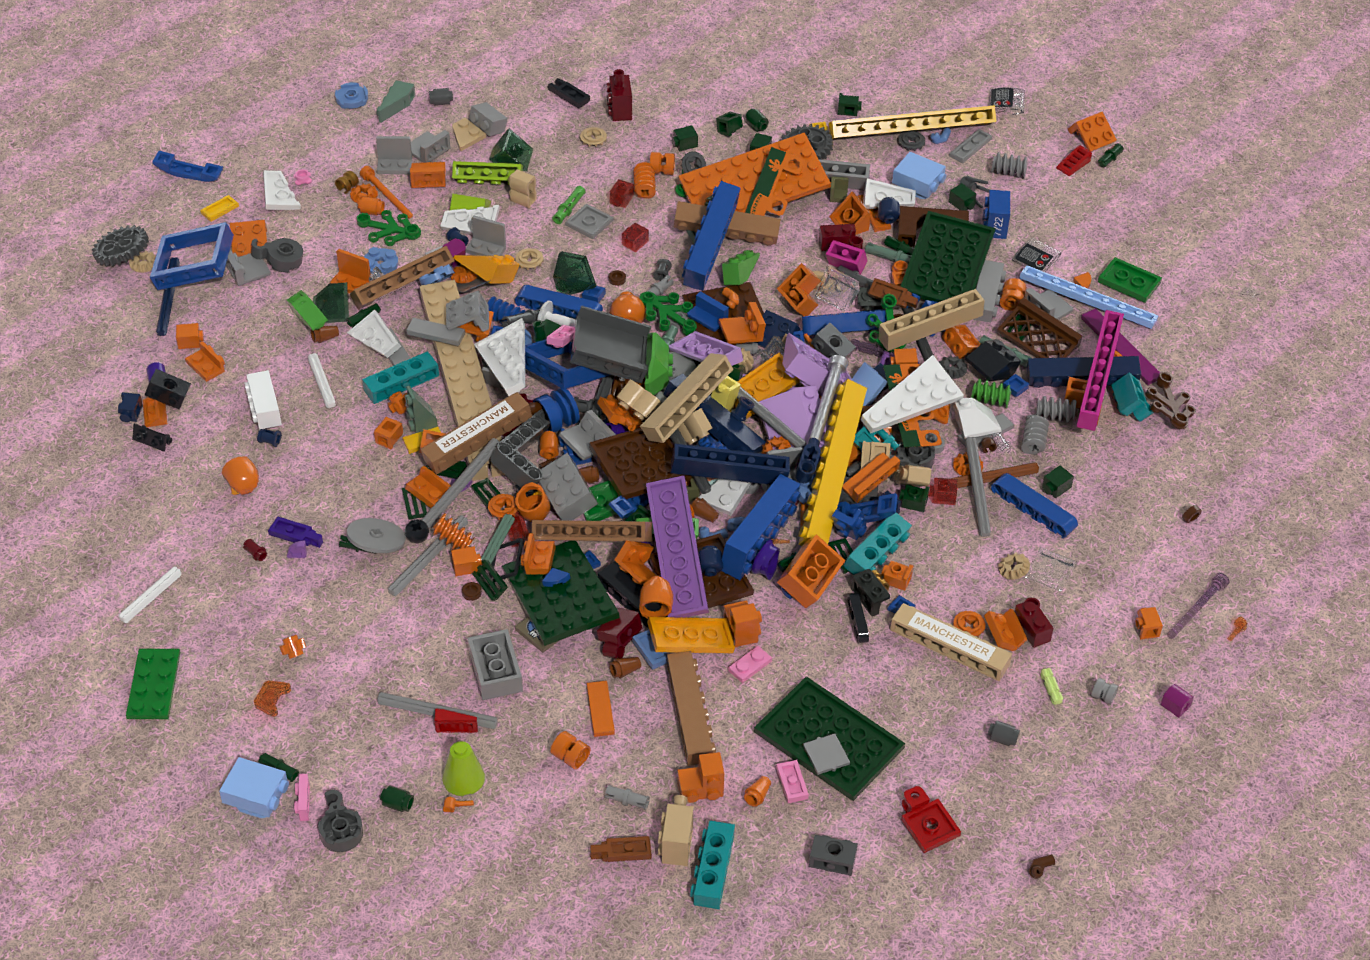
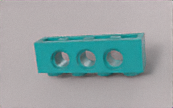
M427 351L362 379L363 389L373 404L388 399L398 391H401V393L406 391V386L413 388L438 377L439 366Z
M898 513L886 518L848 556L844 567L853 575L867 569L871 571L876 570L878 564L880 566L884 564L889 553L893 554L898 549L900 541L904 543L911 535L909 530L912 525Z
M709 820L708 829H703L702 841L705 844L704 847L700 846L698 860H701V863L695 867L694 878L697 879V882L692 884L690 897H694L695 906L720 910L735 836V824Z

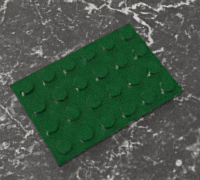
M928 211L900 287L906 288L909 292L920 296L922 300L941 302L976 289L996 228Z
M575 540L555 546L551 569L555 568L570 573V579L566 583L553 584V587L543 586L542 580L547 574H526L525 567L521 565V559L517 575L507 578L544 646L620 618L613 601ZM516 561L502 565L505 575L514 572Z
M807 676L754 727V733L793 760H797L800 765L852 801L905 748V743ZM836 734L850 761V765L837 768L836 771L831 770L817 775L803 744L816 740L817 737L822 738Z

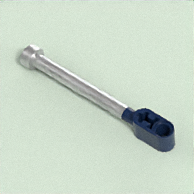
M840 355L830 357L828 363L830 373L810 438L797 464L795 479L803 484L811 480L816 470L821 454L819 444L840 375L845 373L848 365V360Z

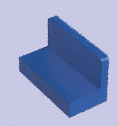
M700 291L696 295V306L687 312V316L715 332L720 328L719 319L728 318L729 307Z

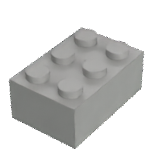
M568 453L541 469L543 477L540 480V484L562 520H574L598 504L576 463Z
M508 629L469 637V655L482 701L523 692L522 675Z

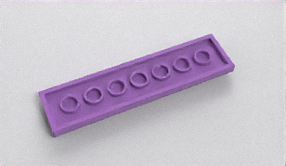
M685 476L646 483L661 577L670 583L674 594L672 610L668 617L686 618L709 613Z

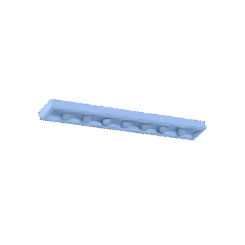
M1026 266L1020 273V279L1103 311L1110 310L1123 313L1124 319L1150 329L1153 328L1158 319L1156 314L1033 267Z

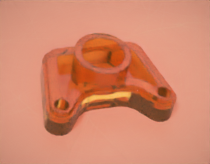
M266 681L254 699L255 708L272 717L277 716L278 710L275 705L281 695L291 692V685L284 682Z

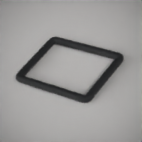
M523 538L501 545L500 549L519 543L514 572L500 576L502 579L517 575L524 543ZM496 556L491 564L493 567L495 566Z

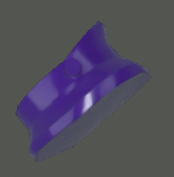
M771 539L763 545L755 557L751 571L753 574L765 575L768 580L772 579L777 569L780 548L774 546Z

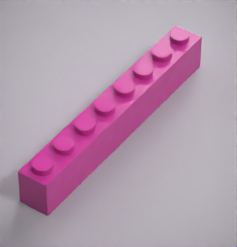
M1110 310L1105 312L1077 422V427L1096 430L1121 329L1123 313Z

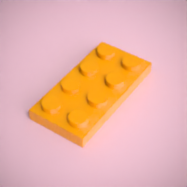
M779 352L737 382L759 402L788 391L798 384L800 379L796 376L792 378L785 373V368L782 364L783 355ZM738 398L736 399L734 408H736V406H737L738 403H739V399H738ZM751 409L746 415V419L755 414Z
M649 617L647 623L655 652L733 653L735 650L726 618Z

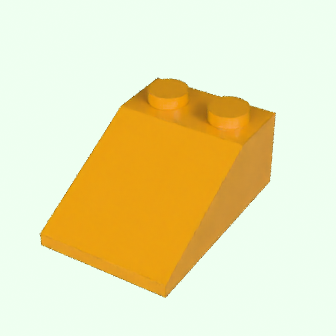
M454 255L453 259L484 280L490 281L488 282L490 284L513 282L520 266L519 263L514 261V257L510 255Z

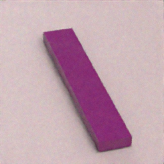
M1096 308L1082 314L1081 319L1099 336L1104 316ZM1119 333L1115 351L1119 352L1122 356H1139L1140 379L1147 386L1156 382L1160 372Z

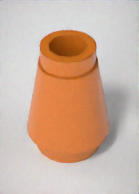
M761 776L760 779L745 790L744 799L750 806L756 807L763 803L771 785L770 779L766 776Z

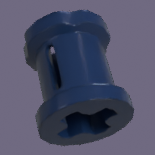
M456 227L451 228L446 234V239L449 241L455 238L460 239L464 242L465 246L469 242L468 237L462 235Z
M741 396L736 408L732 409L731 415L739 421H745L749 410L753 409L755 405L750 399Z
M267 428L260 429L257 435L259 443H269L273 447H277L282 438L281 431L267 430Z

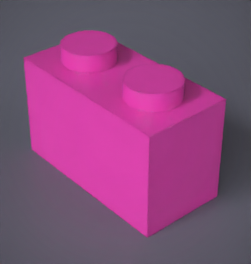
M835 240L832 241L826 253L830 265L835 267L842 265L849 270L858 271L860 275L868 262L865 250Z

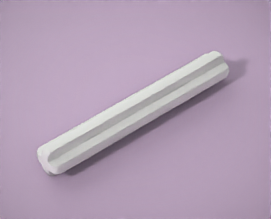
M316 353L309 354L308 361L325 406L327 408L335 407V399L318 355Z
M175 566L172 567L118 615L119 619L123 623H128L181 576L180 569Z

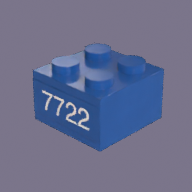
M989 190V197L985 196L984 207L987 208L983 210V220H986L983 221V225L996 228L993 238L1007 239L1010 220V191Z

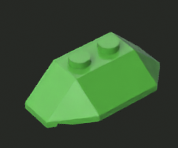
M656 332L647 335L646 354L648 370L645 375V390L653 395L667 387L670 377H673V366H670L673 365V353L670 354L669 346Z

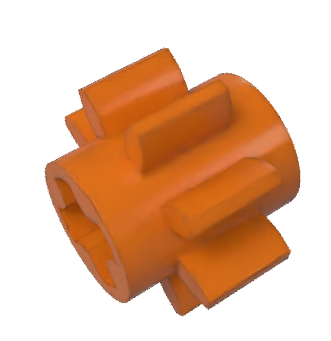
M398 391L389 397L388 407L392 413L397 411L400 415L407 412L405 400L407 393L402 394L401 391Z
M296 634L283 639L284 645L279 646L282 655L288 654L289 659L304 654L302 648H305L306 644L304 638L298 639Z

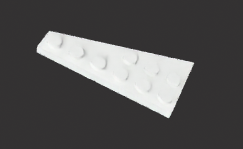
M521 318L474 344L476 350L508 396L525 388V323Z
M932 355L862 415L861 421L869 432L873 433L959 401L963 398L964 394Z

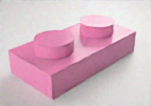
M562 325L547 336L546 344L553 345L556 348L564 347L573 340L575 327Z
M757 646L728 667V671L743 683L772 662V657L761 647Z
M794 760L776 764V770L787 803L808 800L809 794L798 761Z
M299 774V783H295V794L298 796V801L294 803L295 814H299L300 821H308L309 777L308 774Z

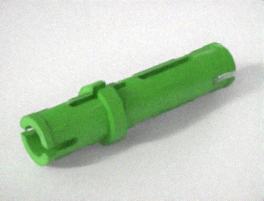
M577 186L568 199L560 204L558 211L552 217L556 224H561L566 216L572 213L574 206L586 193L582 186Z

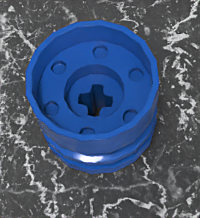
M558 388L557 391H551L550 396L544 394L533 400V402H539L548 415L550 426L547 431L556 433L562 429V425L567 428L571 424H577L580 420L577 404L567 388Z

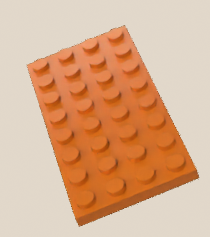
M805 132L678 176L689 203L705 206V199L712 195L715 186L718 187L720 181L740 187L738 204L735 211L743 213L746 212L771 147L804 160L799 174L782 170L773 193L774 196L790 202L830 188L831 182ZM792 159L788 165L791 169L795 170L799 168L800 164L798 160ZM774 201L772 208L783 203L781 201Z

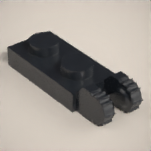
M557 78L555 84L550 83L547 86L549 91L577 108H581L590 102V95L562 79Z

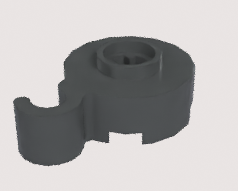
M280 238L272 242H266L263 246H257L258 240H252V257L267 259L274 270L288 273L289 270L298 269L301 266L303 248L297 241L289 238Z
M903 441L899 443L897 457L901 460V466L913 465L932 468L935 459L934 446L904 447Z
M329 790L325 792L326 804L329 805V809L318 823L320 840L330 851L347 852L355 848L362 840V819L357 811L354 812L344 806L341 792Z

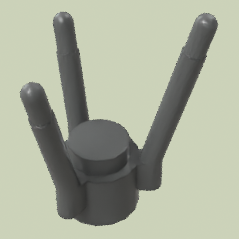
M968 175L964 176L959 185L963 183L972 191H975L977 188L989 193L990 190L977 184H988V181L972 178ZM976 200V205H978L980 208H983V206Z

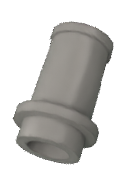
M758 343L736 344L737 347L750 351V354H753V356L758 354Z

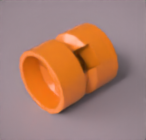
M651 152L650 164L655 174L663 172L664 175H674V153L662 155L661 152Z
M1016 278L1006 280L1000 298V306L1005 310L1014 311L1019 301L1025 297L1026 284Z
M563 731L554 740L550 751L552 755L560 760H564L567 765L576 770L588 759L591 747L581 740H577L569 732Z

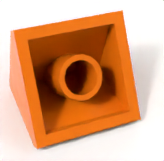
M851 192L829 217L835 225L855 224L856 235L869 231L871 213L855 193Z

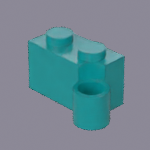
M1126 374L1111 385L1114 391L1112 394L1118 403L1117 409L1121 415L1128 416L1133 412L1136 419L1141 422L1154 413L1146 400L1140 381L1132 374Z

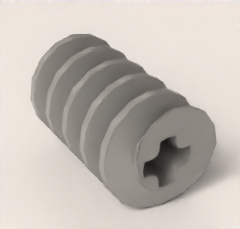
M998 152L994 156L991 173L996 168L997 174H1000L1003 170L1004 175L1010 171V176H1013L1016 172L1017 177H1020L1023 173L1025 179L1028 165L1027 157H1024L1021 161L1020 156H1018L1014 160V156L1011 154L1010 158L1007 159V153L1001 157L1000 152Z
M1043 396L1041 401L1038 397L1036 415L1040 416L1043 414V417L1046 419L1050 415L1052 421L1058 416L1059 422L1065 417L1066 422L1069 423L1071 418L1074 421L1076 400L1069 404V400L1065 399L1062 404L1061 398H1058L1055 403L1053 397H1050L1048 402L1046 396Z
M1028 415L1026 417L1021 446L1024 453L1036 455L1045 450L1049 421L1039 415Z

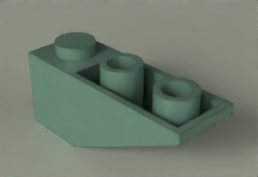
M397 80L394 82L393 86L389 88L387 96L383 98L381 106L377 108L376 114L380 123L410 106L415 97L414 84Z
M406 386L407 395H405V400L409 406L406 408L410 419L408 421L410 431L418 433L423 431V429L428 430L438 427L437 418L431 406L410 386Z

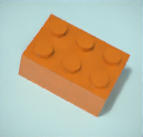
M816 534L803 544L777 583L803 607L808 608L818 601L846 560Z

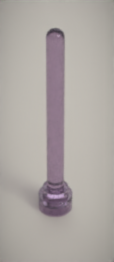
M1219 572L1212 578L1209 589L1168 632L1167 635L1170 639L1177 636L1217 591L1224 590L1229 585L1230 580L1225 574Z

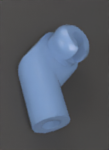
M944 128L941 135L937 132L935 134L932 133L930 136L931 141L934 144L946 142L951 134V130Z
M746 517L730 518L727 521V530L735 532L737 526Z
M706 526L699 529L700 539L721 533L724 539L728 537V532L725 528L714 533L709 532V528Z

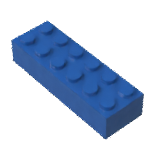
M720 181L718 187L715 186L712 193L713 198L707 205L706 216L703 215L700 224L701 228L697 230L695 243L691 245L689 258L685 260L683 266V285L701 291L704 290L737 207L740 187Z
M782 474L777 477L725 543L722 556L723 572L738 580H741L745 574H749L754 559L763 545L769 539H776L780 528L786 526L788 517L795 514L797 510L795 504L801 495L799 492L800 483Z

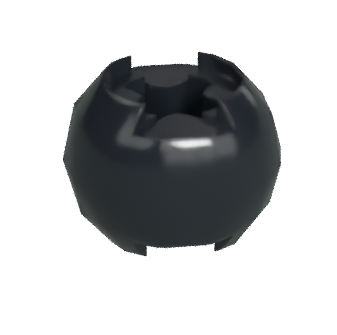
M414 519L406 524L404 533L407 540L418 544L427 539L429 528L423 520Z

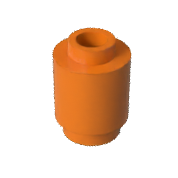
M363 196L358 202V209H360L361 213L378 216V214L381 215L382 211H384L385 202L378 198Z
M545 431L540 437V455L545 459L556 458L559 454L558 437L553 431Z

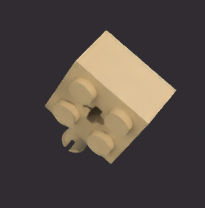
M684 795L674 796V804H667V811L662 812V828L659 831L658 855L662 856L663 864L688 866L693 833L694 806H686L687 797Z

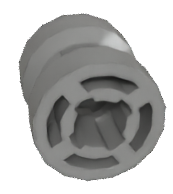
M1098 678L1091 697L1104 699L1105 703L1111 705L1119 686L1113 683L1108 684L1104 679Z

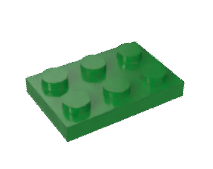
M1114 257L1098 278L1099 283L1144 303L1147 302L1162 281V277Z

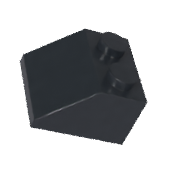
M998 339L985 341L965 359L988 381L1009 379L1015 374L1021 363L1016 353L1007 349L1004 343Z

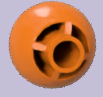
M626 291L622 292L612 302L610 314L642 323L645 318L646 309L640 298Z

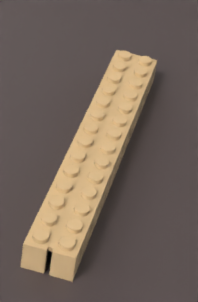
M455 280L420 286L421 302L426 320L446 325V304L460 298ZM466 332L459 346L432 340L456 427L492 407L472 336ZM501 436L496 438L499 442L502 441ZM485 446L465 457L467 467ZM489 459L472 478V481L488 478L487 464L491 463L492 477L505 474L494 466Z

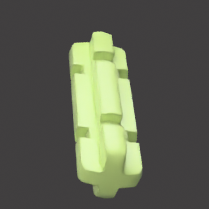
M1050 668L1042 669L1040 675L1042 680H1045L1044 685L1049 696H1051L1052 704H1061L1063 696L1059 692L1060 689Z

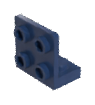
M766 310L762 316L766 323L763 341L754 343H758V346L770 350L778 340L782 341L785 334L790 333L793 335L795 331L801 330L797 323Z

